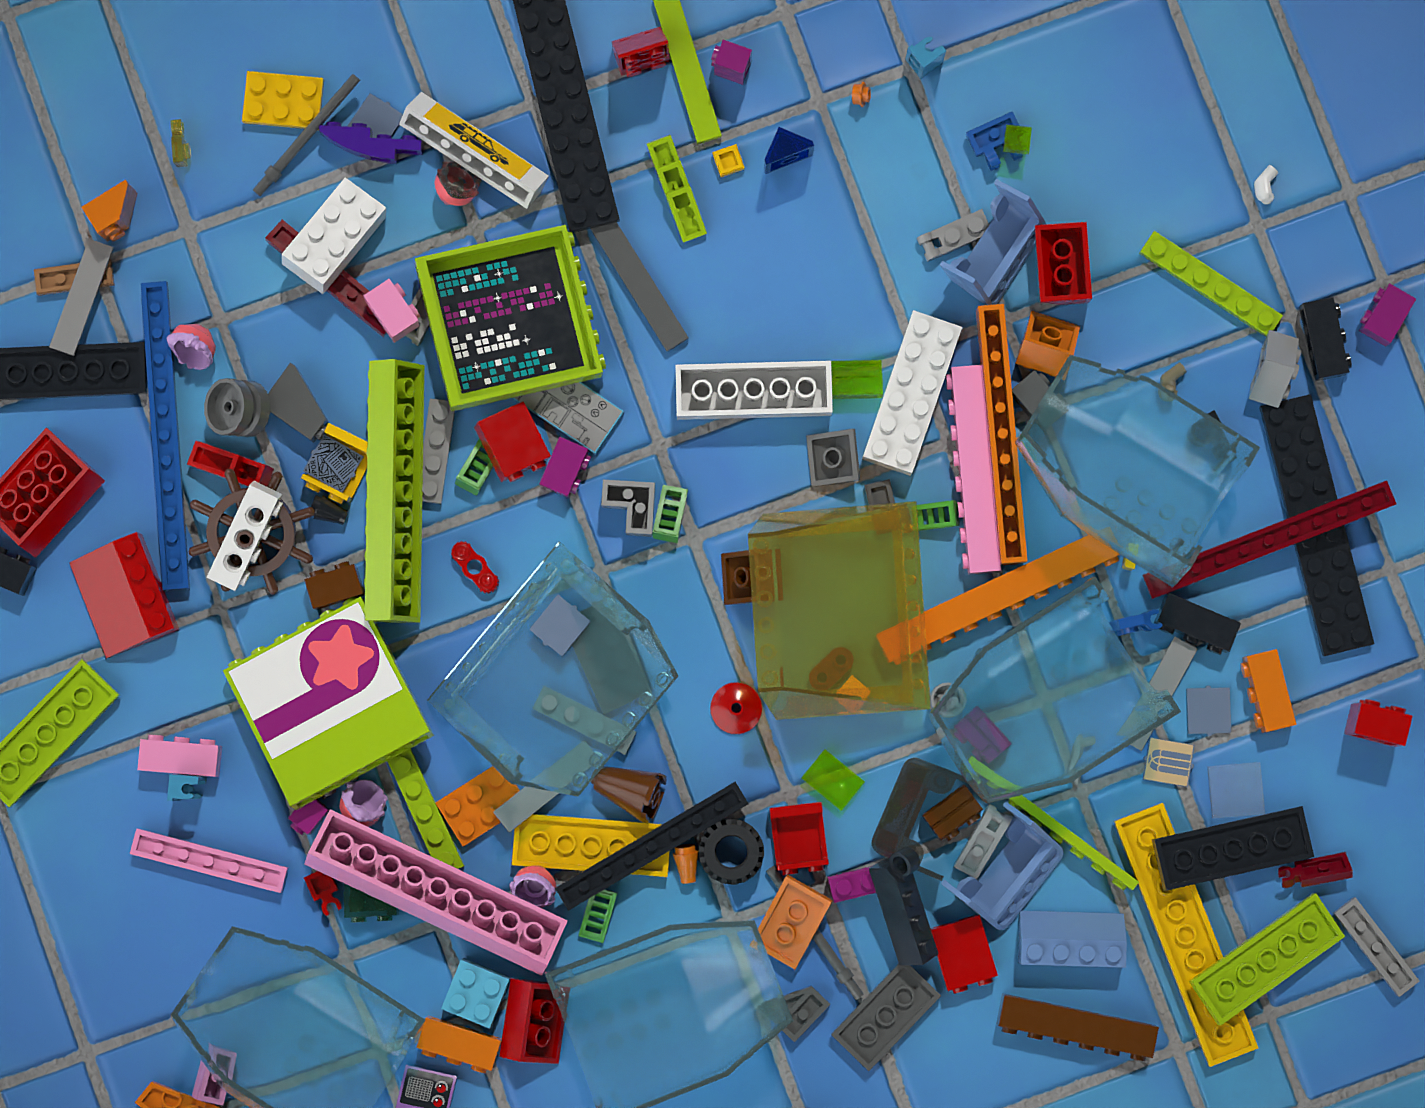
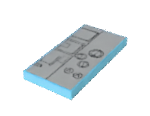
M581 382L512 398L518 403L524 401L528 410L583 447L588 448L594 454L597 453L624 413L622 409Z

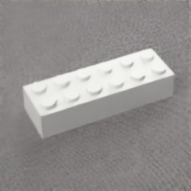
M913 310L862 460L911 476L962 329L961 326Z
M831 361L676 365L677 420L832 416Z

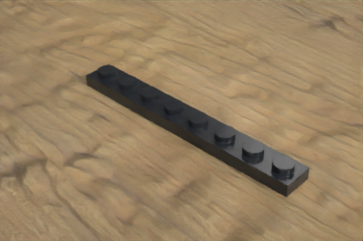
M735 781L555 887L569 911L749 803Z

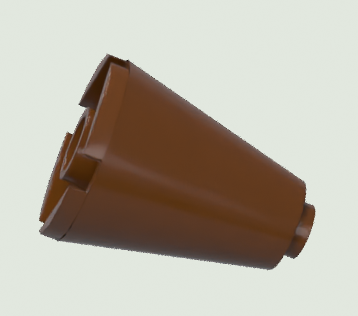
M602 766L600 770L596 769L591 780V784L594 785L596 792L647 824L650 823L648 817L654 818L663 799L664 792L660 791L661 784L666 785L667 782L666 776L661 773Z

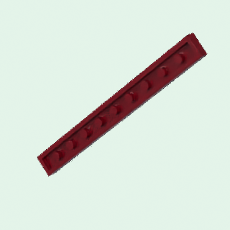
M1386 480L1142 576L1151 599H1154L1397 505Z

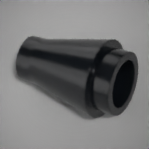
M316 495L311 505L315 510L313 519L341 525L344 524L349 512L324 495L322 497Z

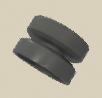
M230 378L219 379L212 384L207 392L204 403V415L208 426L217 434L253 437L262 432L268 423L270 399L264 387L255 381Z

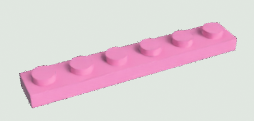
M136 829L130 854L278 893L283 891L288 867L142 829Z

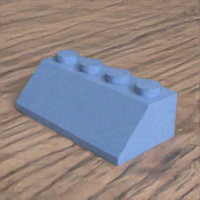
M1054 911L1019 912V964L1126 968L1127 939L1124 914Z

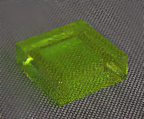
M1006 125L1003 152L1029 155L1032 127Z

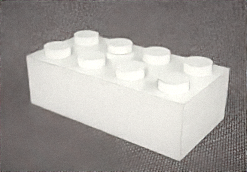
M345 177L282 253V265L324 294L385 220L386 207Z

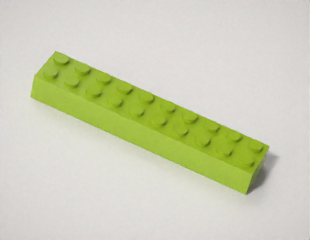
M397 359L369 361L364 613L365 621L420 623L425 365Z

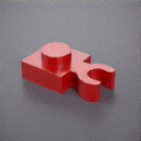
M319 871L304 877L313 900L322 899V912L326 916L330 915L328 904L331 902L336 904L338 910L343 908L342 902L333 896V893L339 890L334 878Z

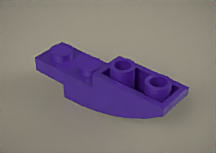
M326 122V126L319 125L321 135L342 150L361 158L397 164L398 154L423 155L424 145L416 136L405 135L402 136V139H392L391 135L378 134L377 138H373V131L367 127V124L352 123V127L341 126V123Z

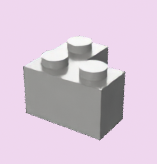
M1272 330L1268 331L1261 348L1259 365L1250 384V400L1278 408L1281 400L1287 399L1291 388L1289 384L1290 379L1295 380L1299 371L1297 363L1301 350L1298 349V338Z
M603 480L602 508L627 510L626 535L652 537L655 483Z

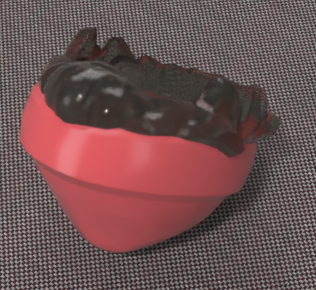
M455 161L442 162V168L437 169L434 184L437 195L446 205L463 206L470 203L475 196H478L479 192L477 190L480 186L481 178Z

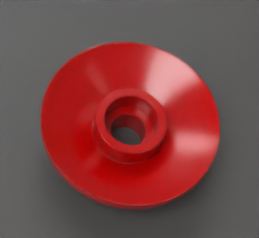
M739 682L729 683L722 686L714 694L710 706L711 716L721 730L730 734H742L750 731L758 723L762 714V703L757 692L749 685ZM734 703L741 705L739 713L732 712L731 706Z

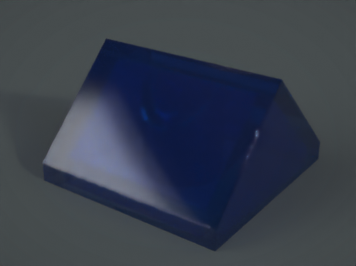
M778 127L764 159L765 174L813 156V141Z

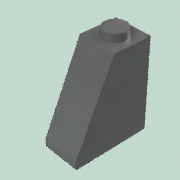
M289 363L268 393L270 412L312 442H315L316 439L321 440L323 435L326 434L324 431L329 421L298 368Z

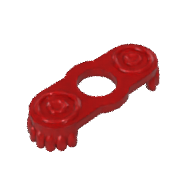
M460 541L453 545L451 549L452 559L461 566L464 575L472 579L481 592L485 594L494 593L499 586V579L487 566L486 560L481 555H478L471 547V544L466 541ZM471 560H479L482 564L480 573H469L467 570L468 563Z

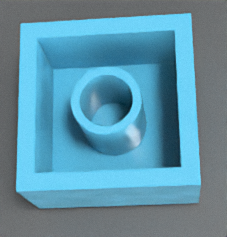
M463 958L460 960L441 1009L490 1029L511 977Z

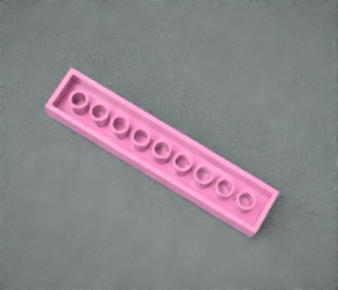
M331 809L304 863L306 866L541 976L548 966L567 924V920Z

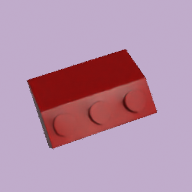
M1087 222L1035 225L1040 303L1058 305L1089 303L1092 300Z
M511 978L499 1057L518 1062L559 1064L570 986Z

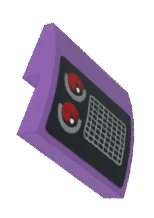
M406 1065L396 1108H450L457 1076Z

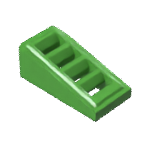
M480 439L477 441L455 480L457 486L475 496L480 492L493 468L488 455L479 451L480 448L484 449ZM475 457H478L479 459L487 462L488 465L485 466L484 464L474 460ZM470 466H472V467H474L475 469H477V470L483 472V474L480 475V474H478V473L472 471L471 469H469ZM465 475L477 481V483L465 477Z
M668 485L662 486L652 532L654 539L678 543L688 489ZM666 495L678 497L681 500L680 502L668 500ZM664 506L674 507V508H679V509H678V512H677V511H672V510L664 509ZM662 516L674 518L676 522L662 520ZM660 527H665V528L674 529V531H672V530H667V529H662V528H660Z
M956 500L903 507L906 532L959 526ZM944 507L949 509L950 522L945 520ZM933 508H938L939 523H935ZM924 509H927L929 524L926 525L924 524ZM917 510L918 526H914L912 511Z
M604 889L588 899L578 936L600 943L604 942L617 898V892ZM595 896L609 899L610 902L605 904L594 899ZM592 906L607 909V912L603 914L591 909ZM589 916L604 919V923L600 924L590 921ZM588 925L602 930L600 934L587 931L586 927Z

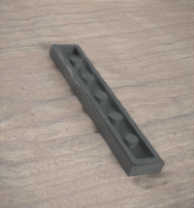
M615 222L591 228L590 230L666 352L688 340L689 337L618 223Z

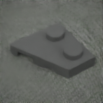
M808 986L761 1003L758 1008L795 1042L827 1009L830 1003L812 986Z

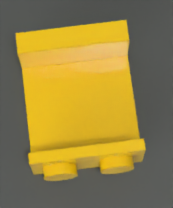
M328 423L324 431L328 437L364 456L355 471L356 476L351 478L343 493L309 474H303L301 479L306 481L305 487L317 493L322 489L330 493L329 499L339 504H342L344 500L350 503L367 470L366 451L368 442Z

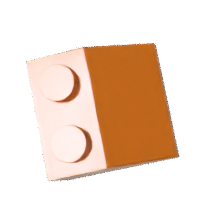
M124 180L81 208L102 238L107 242L110 240L116 241L125 235L124 231L130 227L138 193Z
M1031 311L1015 364L1022 365L1027 369L1047 373L1053 377L1065 379L1074 356L1080 326Z

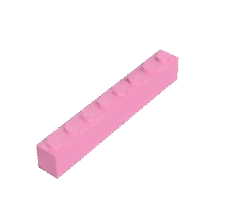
M982 365L951 367L950 374H946V388L951 390L952 400H948L949 415H954V425H950L951 441H956L957 451H953V465L958 466L959 476L955 477L956 492H961V502H957L958 517H963L964 528L959 529L960 542L965 543L966 553L962 554L963 569H968V575L1000 572L1001 564Z

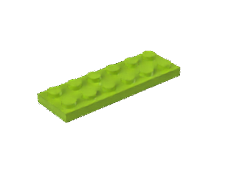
M81 659L0 742V799L8 807H12L120 696L84 659Z
M1312 893L1192 978L1189 983L1217 1025H1222L1345 936L1318 895Z

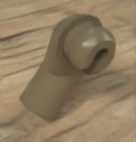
M1180 362L1160 377L1159 391L1165 399L1170 400L1177 396L1176 380L1187 373L1185 367Z

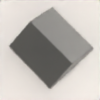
M855 429L806 436L811 487L845 484L860 480Z

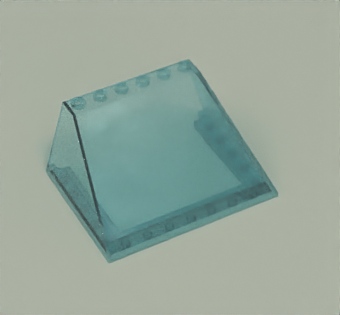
M559 541L430 695L427 701L511 784L579 796L678 678V674L650 621ZM557 595H560L572 606L576 605L578 607L577 610L591 621L563 657L549 645H543V640L529 630Z

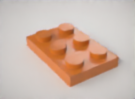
M500 761L437 801L436 805L464 847L501 823L493 812L517 794L520 789L503 762Z
M787 875L750 944L795 970L833 900Z

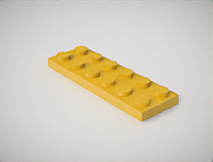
M532 814L514 829L512 865L528 867L537 865L544 868L584 871L662 824ZM670 851L631 874L668 877Z

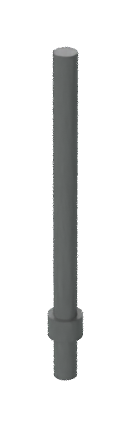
M352 74L279 160L273 166L270 165L264 172L266 175L253 189L256 194L261 196L273 181L276 183L282 176L281 172L317 132L319 125H323L360 82L356 75Z
M772 866L766 873L779 890L784 879L776 867ZM818 929L813 937L814 942L837 973L836 978L841 984L844 983L854 999L857 1000L864 994L852 978L854 976L848 967L845 968Z

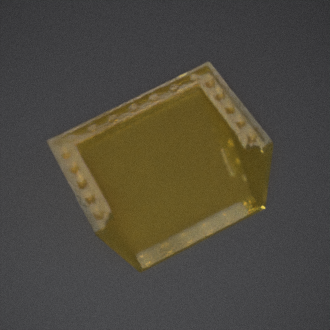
M917 502L762 514L748 533L758 693L776 720L931 709Z

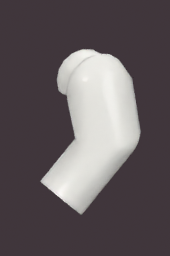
M1271 165L1254 182L1256 197L1263 204H1270L1274 199L1270 182L1277 176L1278 171Z

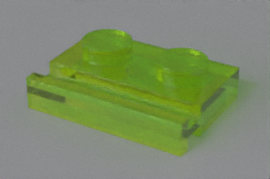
M882 360L831 361L832 399L883 398Z
M826 749L822 751L801 777V779L840 811L843 810L865 783L864 780Z

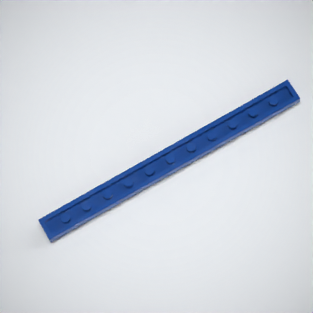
M168 282L141 283L162 588L164 591L190 589L173 351L167 342V336L172 334Z

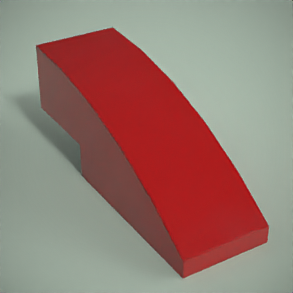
M195 441L187 462L189 466L225 479V471L233 469L239 484L247 487L253 481L267 487L274 468L199 441Z

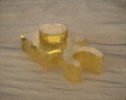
M181 119L171 120L173 163L177 167H186L187 159L191 158L190 144L184 140V123L181 122Z

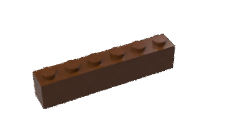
M1003 993L996 1022L998 1026L1002 1027L1001 1031L1017 1035V1031L1020 1030L1028 1032L1027 1037L1043 1040V1036L1053 1037L1054 1043L1068 1045L1069 1041L1079 1043V1048L1094 1051L1095 1046L1105 1048L1104 1053L1120 1056V1052L1130 1053L1131 1059L1145 1061L1146 1057L1153 1058L1159 1030L1158 1026Z

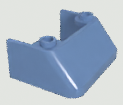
M996 179L994 185L1000 194L994 197L990 205L992 209L991 214L994 219L968 258L959 257L954 259L950 265L944 261L940 264L951 281L985 305H995L999 302L1036 246L1035 225L1046 224L1030 196Z
M1005 802L1003 806L1014 815L1005 831V835L1010 841L979 880L974 877H967L959 882L957 888L945 880L941 882L951 893L998 930H1003L1012 923L1063 856V848L1034 821L1008 802Z

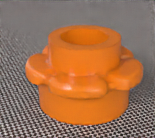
M862 82V84L853 85L852 102L854 105L864 107L866 102H870L871 89L866 87L865 82Z

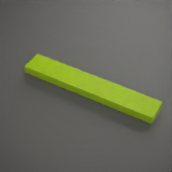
M653 0L661 29L669 43V55L697 145L721 138L722 134L680 0Z

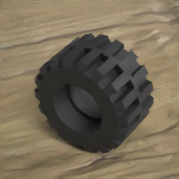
M725 819L715 823L704 833L699 846V858L703 869L712 879L722 884L736 885L748 881L757 873L763 862L764 845L759 833L751 825L737 819ZM728 836L740 838L747 847L746 859L736 867L724 866L716 856L718 843Z

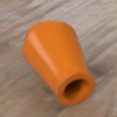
M682 844L675 847L673 857L681 883L696 882L698 850H696L694 844Z

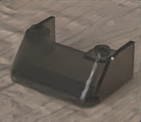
M920 758L906 760L902 765L871 840L873 850L884 857L890 858L893 853L901 848L910 847L918 854L921 864L924 856L923 848L918 842L909 839V836L928 791L945 794L952 789L956 780L976 789H981L982 784ZM921 866L917 870L940 881L944 877Z

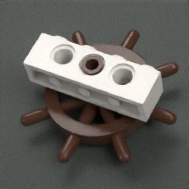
M227 469L224 474L231 493L222 498L214 508L198 500L190 502L191 509L209 517L206 529L207 542L190 547L189 555L195 557L210 551L212 552L215 560L207 578L221 584V589L225 592L230 589L236 591L240 585L245 586L249 576L262 575L269 593L275 595L279 589L272 571L281 566L288 556L306 564H310L313 561L311 554L294 547L296 540L295 522L314 516L315 510L312 507H307L295 512L290 511L289 507L281 499L282 494L277 492L283 477L280 472L273 473L267 487L253 481L248 488L241 489L234 470ZM235 503L238 509L235 517L225 514L226 509ZM257 508L254 515L252 516V509ZM272 515L275 517L279 516L278 518L271 520ZM220 523L230 527L227 535L222 537L219 535ZM283 527L284 540L282 541L269 535L270 531ZM262 543L279 550V552L272 559L268 560Z

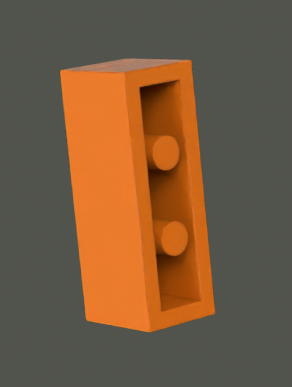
M1277 649L1242 657L1243 663H1240L1243 677L1248 678L1250 688H1247V694L1250 703L1255 704L1257 713H1254L1253 717L1257 729L1261 728V732L1264 733L1296 725Z
M428 1015L425 1018L416 1048L422 1049L421 1054L433 1058H436L437 1054L447 1057L446 1061L461 1066L462 1062L471 1064L472 1070L486 1073L487 1070L492 1071L502 1038Z

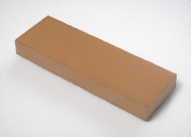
M109 259L99 288L115 286L111 259ZM80 263L34 269L37 295L70 292Z

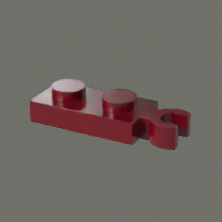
M1346 852L1296 861L1295 868L1282 866L1278 868V877L1282 878V888L1292 887L1297 882H1300L1301 887L1353 878V870Z

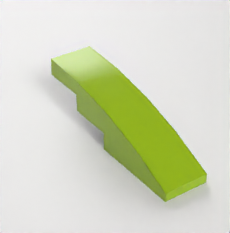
M669 134L646 143L682 241L686 242L707 234L671 135Z

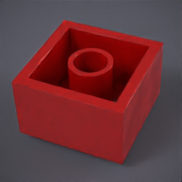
M1369 699L1351 704L1344 734L1393 747L1406 746L1413 717L1412 715L1405 714L1406 709L1397 706L1381 708L1380 702Z

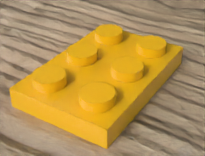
M247 71L242 122L245 124L305 129L322 110L324 78Z

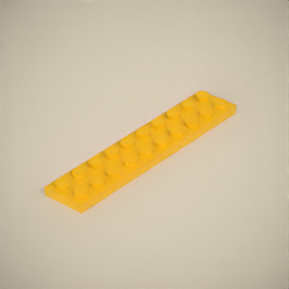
M1160 803L1113 821L1134 876L1139 881V889L1208 1066L1217 1065L1258 1049L1244 1009L1224 1024L1217 1025L1189 983L1192 978L1221 959L1223 955L1195 884L1163 891L1152 839L1175 834L1164 804Z

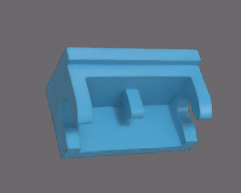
M926 37L915 46H909L905 60L920 79L942 64L946 54L943 46L935 48L933 52H931L930 48H925V45L930 43L933 37Z
M170 774L167 801L201 798L202 794H193L191 792L194 790V787L191 785L206 784L207 777Z

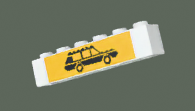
M420 92L406 106L399 123L400 126L527 209L541 194L549 175L423 92Z

